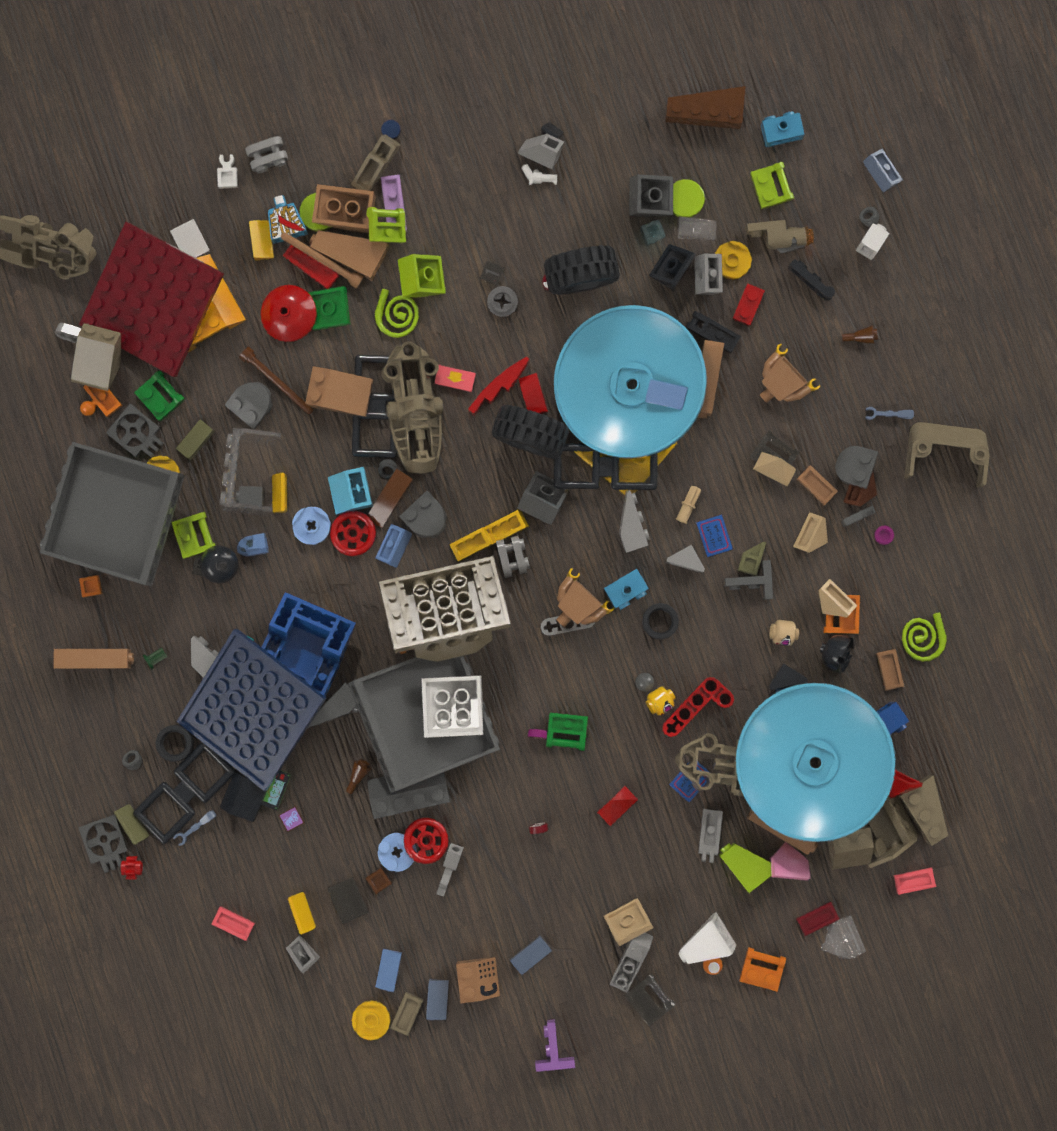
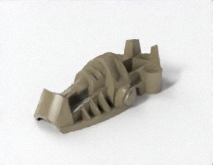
M0 215V230L12 234V241L0 239V259L30 269L39 267L41 261L49 263V268L55 270L57 276L64 280L89 271L91 262L96 257V250L92 247L94 236L87 228L79 233L73 224L66 223L57 232L52 230L50 224L40 222L37 216L27 215L17 219ZM63 248L66 250H70L71 255L60 252L59 249Z
M405 342L393 349L381 374L385 381L391 382L395 397L394 402H388L386 405L387 417H389L390 430L396 451L406 471L410 473H428L436 469L441 449L443 401L440 397L432 395L430 380L438 372L439 366L436 360L430 359L429 354L413 342ZM403 348H410L412 355H405ZM417 362L418 374H420L421 394L418 392L417 379L406 380L408 396L405 397L401 363ZM426 364L431 365L433 373L426 372L424 366ZM388 368L395 370L396 375L394 377L387 374ZM425 430H427L430 457L428 451L424 450ZM408 431H415L416 440H418L419 451H416V459L410 460Z
M704 734L684 745L680 753L676 755V765L682 774L692 782L696 790H708L713 786V783L732 786L731 793L733 795L744 797L736 771V753L739 740L736 742V747L718 744V740L713 734ZM705 738H708L711 742L709 748H706L703 744ZM698 753L728 756V760L714 758L713 762L714 770L726 771V774H715L697 770ZM684 754L690 758L688 765H685L682 761ZM701 776L706 779V785L704 787H702L699 784V778Z

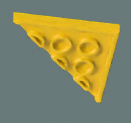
M677 442L658 452V465L676 446ZM574 451L575 454L592 467L593 452ZM600 453V457H612ZM650 456L619 458V482H645L650 476ZM604 477L611 483V477ZM619 490L625 495L626 490ZM630 490L631 494L635 493L637 490Z

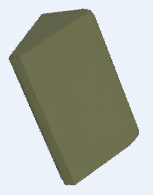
M200 419L176 449L191 461L215 431Z
M128 804L116 810L114 814L132 843L136 845L148 838L149 833L144 825L133 815L134 810Z

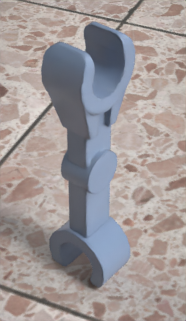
M867 407L865 409L866 411L871 410L874 413L872 417L865 416L867 420H873L876 416H898V418L912 419L914 417L913 410L884 412L876 411L874 407Z
M213 810L209 811L200 819V822L190 827L191 829L187 832L177 833L173 839H176L178 836L183 838V842L178 844V846L184 845L187 842V836L198 830L201 825L214 819L217 816Z

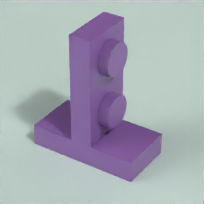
M555 1019L547 1020V1025L544 1026L545 1038L549 1037V1045H545L546 1056L551 1059L536 1060V1072L575 1068L574 1057L558 1058Z

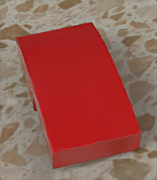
M537 373L519 378L526 408L539 414L548 412Z

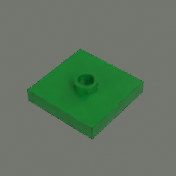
M346 287L309 292L317 309L313 330L350 325Z

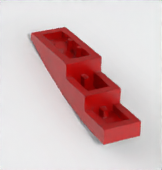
M525 357L497 376L478 395L468 408V412L475 416L485 400L492 404L502 389L509 393L530 362V358Z

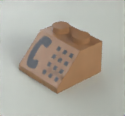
M496 957L457 961L456 967L461 1003L482 1001L500 996Z

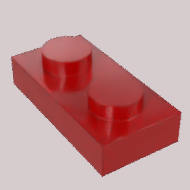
M747 283L732 319L750 326L765 290Z

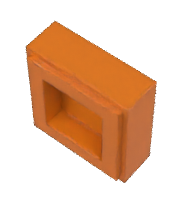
M99 575L79 578L83 598L102 594Z

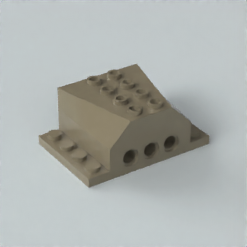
M493 556L379 582L395 653L414 649L417 658L436 662L476 653L493 640L492 631L511 627Z

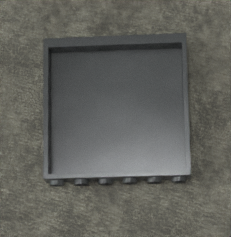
M72 442L67 450L68 458L66 464L62 467L61 482L56 487L57 495L51 505L50 519L47 520L45 525V536L40 542V553L136 583L152 586L185 475Z
M463 656L438 662L415 657L348 683L391 793L500 750L499 739L492 731V722L485 713L484 702L483 735L424 737L422 679L471 676V668L465 662Z

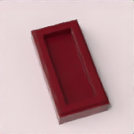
M829 901L797 917L796 920L804 936H807L839 920V917L832 902Z

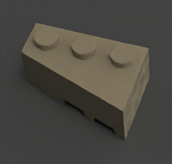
M928 775L919 781L923 783L922 787L898 797L927 844L932 846L947 837L948 832L934 775Z

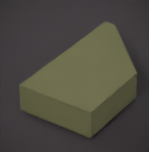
M762 542L743 552L737 571L756 576L766 542Z

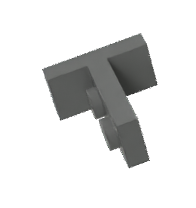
M771 560L761 562L762 576L725 578L724 587H729V590H740L741 586H748V589H758L760 585H763V600L773 599Z

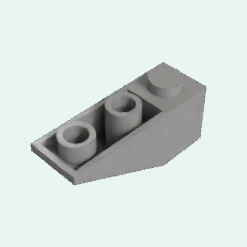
M626 490L619 529V535L626 553L648 546L647 541L650 540L647 529L643 530L641 522H644L641 511L637 512L635 504H638L635 493L631 494L630 490Z
M643 933L628 942L610 981V985L628 992L650 949L653 936Z

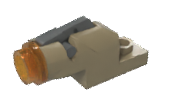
M785 220L750 223L746 226V235L761 237L765 233L767 248L777 249L780 254L798 250L814 243L812 228L788 227L786 229Z

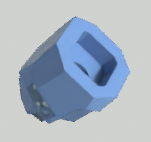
M256 534L241 539L237 546L238 553L242 556L269 553L266 534Z

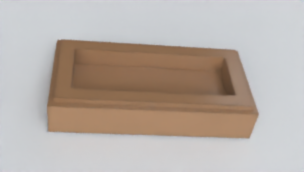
M811 465L796 479L824 506L838 492Z
M896 649L876 653L884 691L904 687Z

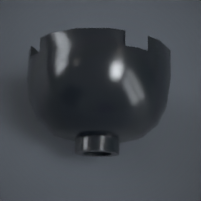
M222 545L206 549L199 562L202 575L210 582L217 584L232 580L239 568L236 554L230 548Z
M834 635L829 638L827 643L823 642L820 653H823L822 660L824 665L835 673H844L852 657L850 655V648L854 649L855 639L845 635Z

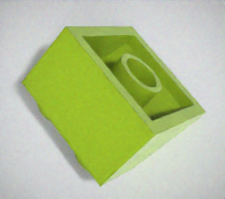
M411 254L398 259L402 297L417 298L446 293L441 256Z

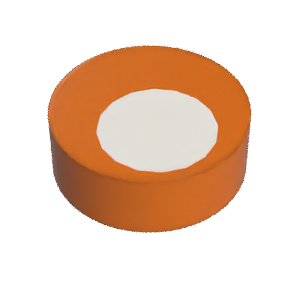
M720 958L703 961V968L710 975H716L722 970L723 964Z

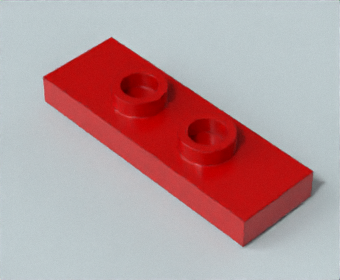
M292 245L283 254L284 258L326 289H330L340 276L337 272Z

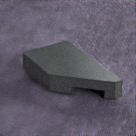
M868 507L841 520L843 527H847L874 514V507Z

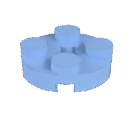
M307 507L299 510L292 521L294 535L304 544L317 545L323 542L330 533L331 522L329 517L318 507ZM308 521L311 522V523H312L313 521L316 522V523H315V526H316V529H315V530H314V529H311L310 531L308 530V527H309V526L307 525V522H308Z
M398 832L391 833L379 844L378 858L381 864L389 871H404L414 862L404 848V834ZM414 844L412 847L417 853L416 845ZM394 847L402 849L401 857L397 858L396 855H392Z

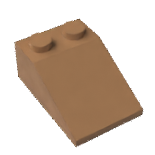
M317 184L312 223L369 234L367 209L368 207H375L374 191Z
M313 366L305 404L312 408L366 417L373 379Z

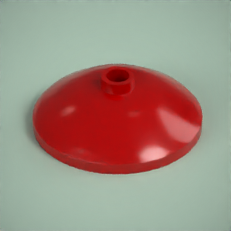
M283 285L275 288L266 296L261 307L263 327L269 335L283 342H294L302 339L312 330L316 321L317 309L312 296L303 288L295 285ZM287 308V313L283 315V309Z

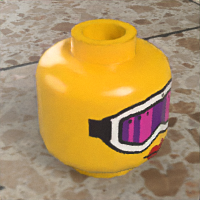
M659 687L647 695L646 705L652 714L662 715L674 707L673 700L676 698L670 689L666 690L664 687Z

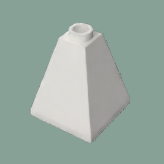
M715 912L682 946L679 956L684 963L687 962L688 964L726 957L733 954L736 943L717 912Z

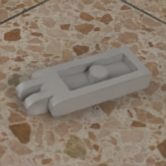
M703 809L698 853L702 854L701 862H706V854L710 855L709 863H713L714 855L718 856L723 811Z

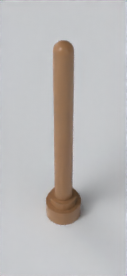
M285 232L281 234L282 240L345 277L351 283L350 285L357 289L364 277L358 272L357 274L355 272L351 273Z

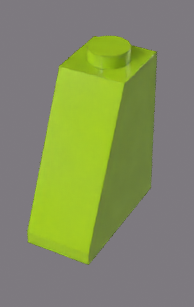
M728 843L720 849L721 853L719 856L748 893L771 876V862L735 843L732 845Z

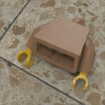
M779 344L775 352L766 360L762 372L764 378L762 383L766 389L760 396L767 403L774 396L778 401L785 400L790 402L800 400L811 393V391H816L820 388V385L816 388L812 386V382L816 379L807 382L784 357L788 348L785 352H780L779 348L782 344Z
M571 568L567 577L559 586L557 601L559 602L558 607L563 612L556 620L563 627L571 620L577 625L579 623L587 625L598 622L615 608L608 609L606 605L610 601L602 604L577 581L580 573L577 576L571 575L573 570Z

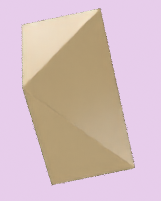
M761 452L753 468L755 471L785 486H788L796 471L794 467L783 459Z
M810 512L793 546L808 553L828 543L826 518Z
M831 579L819 589L822 614L848 617L857 607Z

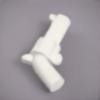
M528 164L522 166L524 174L529 179V185L533 183L542 184V182H553L557 185V175L542 174L537 169L532 173Z

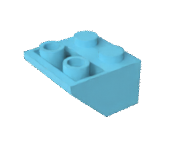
M364 467L343 471L328 477L336 515L373 507Z

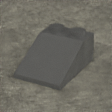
M345 683L317 712L308 728L359 711L348 683Z

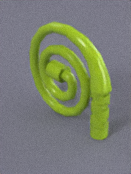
M382 289L375 310L376 325L381 332L390 337L399 338L408 335L414 330L419 318L416 302L412 298L402 297V295L394 297L389 301L385 309V316L391 326L404 328L410 324L413 317L412 308L407 303L401 302L395 305L393 314L397 319L405 321L407 314L397 312L399 307H405L408 310V319L403 324L393 322L389 312L392 304L402 299L409 301L414 308L415 314L409 329L401 333L390 332L382 323L384 305L386 304L389 290Z
M940 612L933 614L939 636V647L935 653L927 657L917 656L910 651L906 635L908 628L913 623L920 622L926 624L932 633L931 642L927 646H916L912 638L916 630H922L924 636H915L914 640L916 644L924 642L928 638V631L925 627L920 625L914 626L908 634L910 646L916 651L925 652L934 645L936 640V631L933 625L922 618H914L906 623L902 632V642L907 654L913 659L921 662L931 661L939 657L944 651L947 635Z

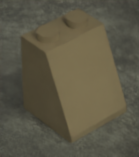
M84 323L77 336L71 382L108 391L121 365V333Z
M864 825L847 836L827 841L832 870L871 863L874 845L870 827Z

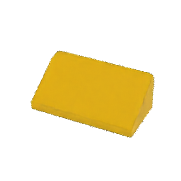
M269 220L249 221L255 261L274 258Z
M285 473L272 475V511L274 513L287 512V475Z
M300 892L288 897L299 933L304 934L315 929L316 926L305 893Z

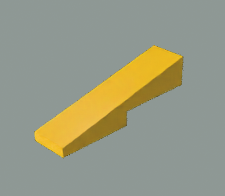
M516 510L449 545L457 561H461L495 544L498 540L505 539L528 528L529 525L522 511Z

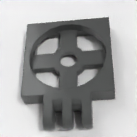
M132 404L128 405L106 432L136 458L142 450L153 458L154 454L149 451L150 448L158 452L159 449L154 445L155 442L160 446L164 444L155 436L161 428ZM129 414L140 416L135 423H130L125 419ZM146 422L149 425L148 437L141 430ZM119 425L126 429V434L121 440L117 436V427ZM132 427L137 428L136 434L130 433ZM132 438H137L142 442L141 445L134 447L127 445Z
M115 814L78 827L91 864L100 861L104 873L109 872L107 864H110L112 871L116 870L115 861H117L119 868H121L122 858L120 853L126 852L129 849ZM103 823H109L117 830L109 833L105 831ZM95 826L98 835L96 838L88 840V832L91 827ZM102 835L107 836V841L105 843L101 842L100 837ZM120 837L119 845L113 852L110 843L113 839ZM102 846L105 855L100 856L93 853L91 847Z

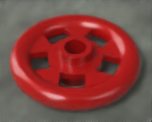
M353 510L340 514L333 521L330 529L332 544L340 553L347 556L364 554L372 547L376 537L373 521L369 516L360 511ZM349 519L351 524L344 528L342 522ZM359 519L366 524L362 529L356 524ZM355 530L357 535L351 537L350 531ZM343 532L345 540L339 541L338 533ZM363 533L368 535L366 542L360 541ZM348 542L357 543L356 548H348Z
M420 818L413 821L406 829L404 848L409 857L421 864H432L440 860L447 851L448 834L444 826L437 820ZM427 825L434 827L433 833L425 831ZM416 829L421 832L417 838L412 836ZM424 837L428 839V844L426 845L423 843ZM435 837H441V845H435ZM415 843H417V846L421 849L417 853L414 851L412 847ZM433 849L434 854L426 856L425 851Z

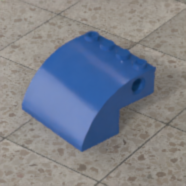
M285 592L269 624L268 635L262 648L326 697L343 660L356 623Z

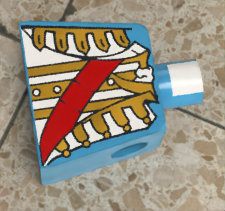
M283 195L273 198L276 208L268 210L270 236L273 244L284 241L281 239V234L284 232L294 238L308 235V231L295 204H286Z

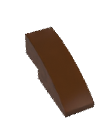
M398 469L395 470L368 514L373 523L380 528L384 527L414 481Z

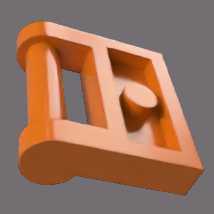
M847 595L857 607L848 617L839 616V627H833L834 615L826 614V627H824L823 633L859 634L860 595Z
M748 947L739 981L778 992L786 957H775L754 951L753 948ZM753 958L775 964L777 968L773 970L751 964V960Z

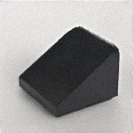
M550 122L541 127L542 135L548 134L559 140L564 133Z

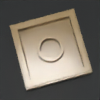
M638 898L604 915L618 946L653 929Z

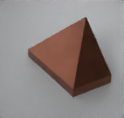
M873 472L867 489L849 485L844 503L861 507L877 495Z

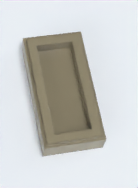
M406 992L390 1029L408 1036L424 999Z

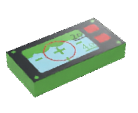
M282 770L279 771L267 790L262 802L263 806L278 810L291 777L290 773Z

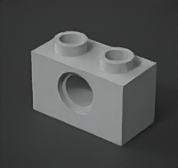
M701 254L695 256V295L722 293V254Z

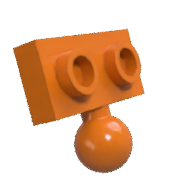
M86 385L83 387L93 399L92 401H84L80 406L81 413L85 416L93 415L96 406H98L105 416L109 417L123 406L110 389L105 391Z

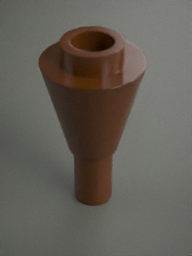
M872 325L854 333L842 334L843 342L856 341L874 344V340H878L877 329H873Z
M363 759L354 761L351 781L346 789L347 793L353 794L357 784L370 772V764Z

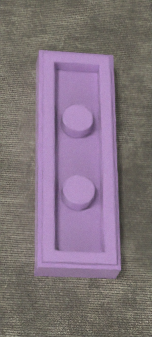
M400 175L381 177L385 210L404 209ZM386 217L387 222L396 223L395 218ZM405 219V232H407L406 219Z

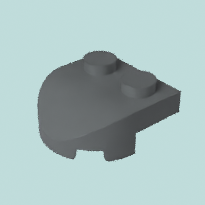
M249 382L238 387L225 406L252 429H256L266 414L270 413L273 403H271V392L264 384Z
M850 446L843 450L835 465V470L840 480L847 485L867 489L879 454L878 451L860 446Z
M428 491L399 516L420 538H435L446 528L447 513Z

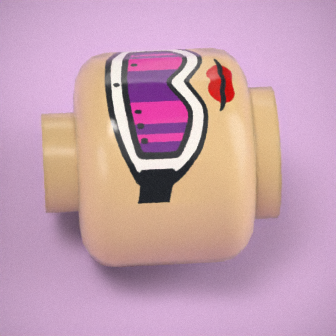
M777 620L774 624H771L769 636L774 644L790 646L795 640H798L799 629L796 628L793 621Z

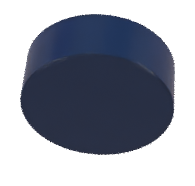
M394 120L385 121L381 127L382 134H386L393 140L397 139L400 135V126Z

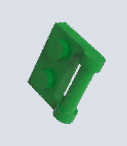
M161 370L157 371L134 392L159 421H162L185 400L182 394L179 395L163 377L164 374ZM158 382L171 396L173 401L170 404L156 389L154 384Z
M550 713L546 747L560 746L579 748V751H584L588 716ZM553 732L580 735V741L553 738Z

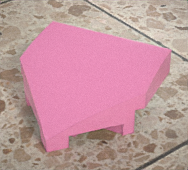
M787 842L783 843L775 854L769 858L771 860L772 877L797 880L810 879L808 860Z

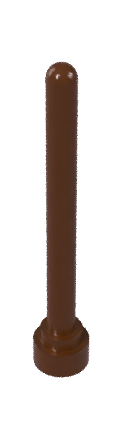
M248 346L240 354L239 358L244 363H251L304 412L307 414L313 412V409L305 404L304 400L256 358L255 351Z

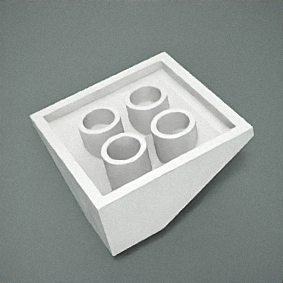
M482 676L422 679L424 737L483 735Z

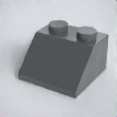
M637 174L629 178V216L653 217L673 215L672 176Z
M536 471L524 491L517 509L552 525L569 489H556L554 487V479Z

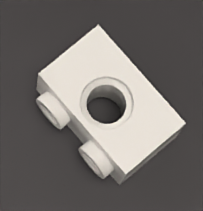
M873 223L856 251L872 260L889 235L886 231L887 229L880 224L875 225Z

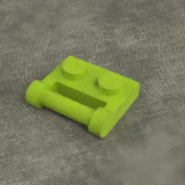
M783 162L750 173L761 209L794 199L783 170L785 168ZM774 172L777 173L783 196L778 197L771 174Z
M368 207L369 242H406L404 209L385 210ZM378 217H392L396 219V223L378 222Z
M205 512L171 522L183 559L204 553L206 549L216 546L212 542L205 520L207 518ZM195 521L199 523L205 545L201 547L193 525Z

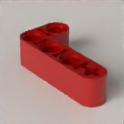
M709 677L704 679L663 723V733L669 737L678 735L710 699L722 708L730 707L734 702L733 694L716 678ZM709 680L713 681L716 685L715 689L711 692L705 687L706 682ZM696 694L700 695L703 699L702 703L698 706L692 702V698ZM722 694H727L730 698L729 703L726 705L720 702ZM683 708L689 711V717L685 720L679 717V712ZM675 716L683 724L680 726L677 723L674 727L676 731L668 733L667 724L672 725L675 722L672 718Z

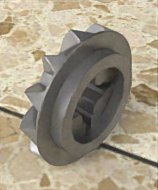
M500 286L490 292L487 304L493 314L503 317L509 316L515 311L518 299L512 289ZM504 294L505 301H508V304H504V307L501 309L500 303H497V300H501Z

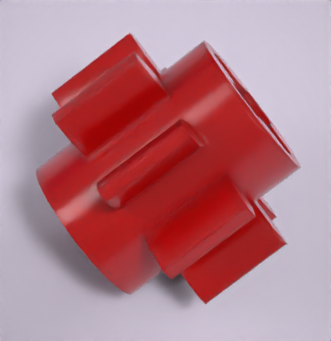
M128 856L126 861L121 862V875H126V880H136L137 875H142L143 863L142 861H137V856Z

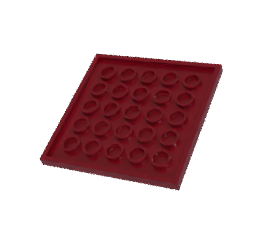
M125 221L79 325L83 326L85 323L121 333L122 349L165 373L177 377L225 273Z

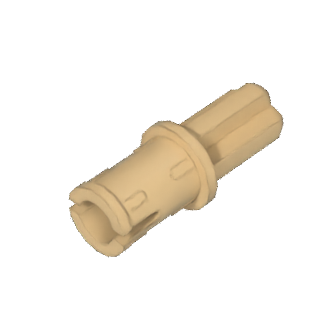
M696 486L690 487L685 501H682L683 505L676 520L684 524L688 523L687 521L692 510L696 508L695 504L701 493L700 488Z

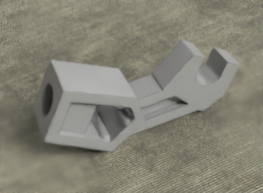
M450 844L443 867L446 868L437 891L438 895L444 897L452 871H456L464 847Z

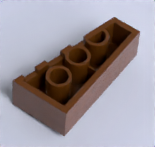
M746 86L668 97L665 122L740 129L743 120Z

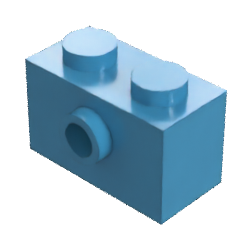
M793 111L784 113L783 116L777 118L776 116L766 117L761 123L765 147L802 140L805 135L800 113L794 114Z
M635 569L603 590L614 608L619 607L621 610L630 605L629 600L634 597L638 600L647 595L645 591L649 588L639 571Z

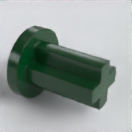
M162 647L148 656L142 655L151 670L154 669L153 666L167 657Z

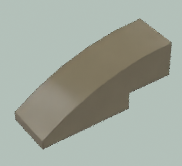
M386 134L382 135L372 152L366 157L351 185L359 190L371 191L401 144Z

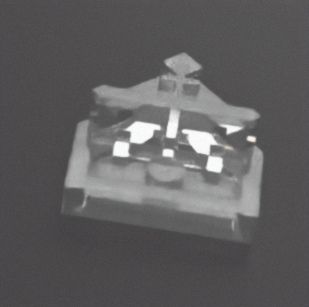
M851 915L832 923L831 926H827L828 932L820 950L847 960L866 952Z

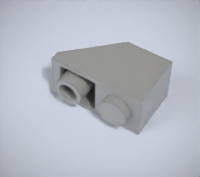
M544 134L525 140L518 154L553 169L560 157L564 141Z
M193 636L191 638V666L204 678L219 652L215 649L211 651L207 647L209 643L203 637Z

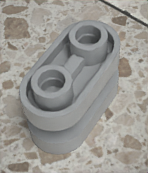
M280 136L257 142L245 148L247 156L254 157L255 159L250 162L252 171L263 173L269 167H281L286 164L285 161L288 160L286 151L279 150L284 145ZM272 151V154L261 156V154Z
M518 536L511 537L512 543L506 545L503 539L496 541L505 578L512 577L511 571L518 569L520 574H525L527 569L530 568L528 557L524 558L522 550H526L524 541L519 539ZM514 551L516 562L509 563L507 552Z

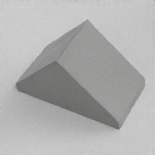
M692 545L666 559L668 564L703 573L705 569Z
M300 935L286 948L302 973L306 972L320 958Z

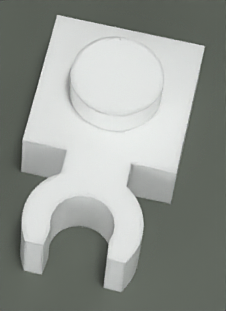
M230 154V161L224 162L223 155H220L219 161L223 168H217L218 188H238L237 168L232 167L235 162L234 156Z

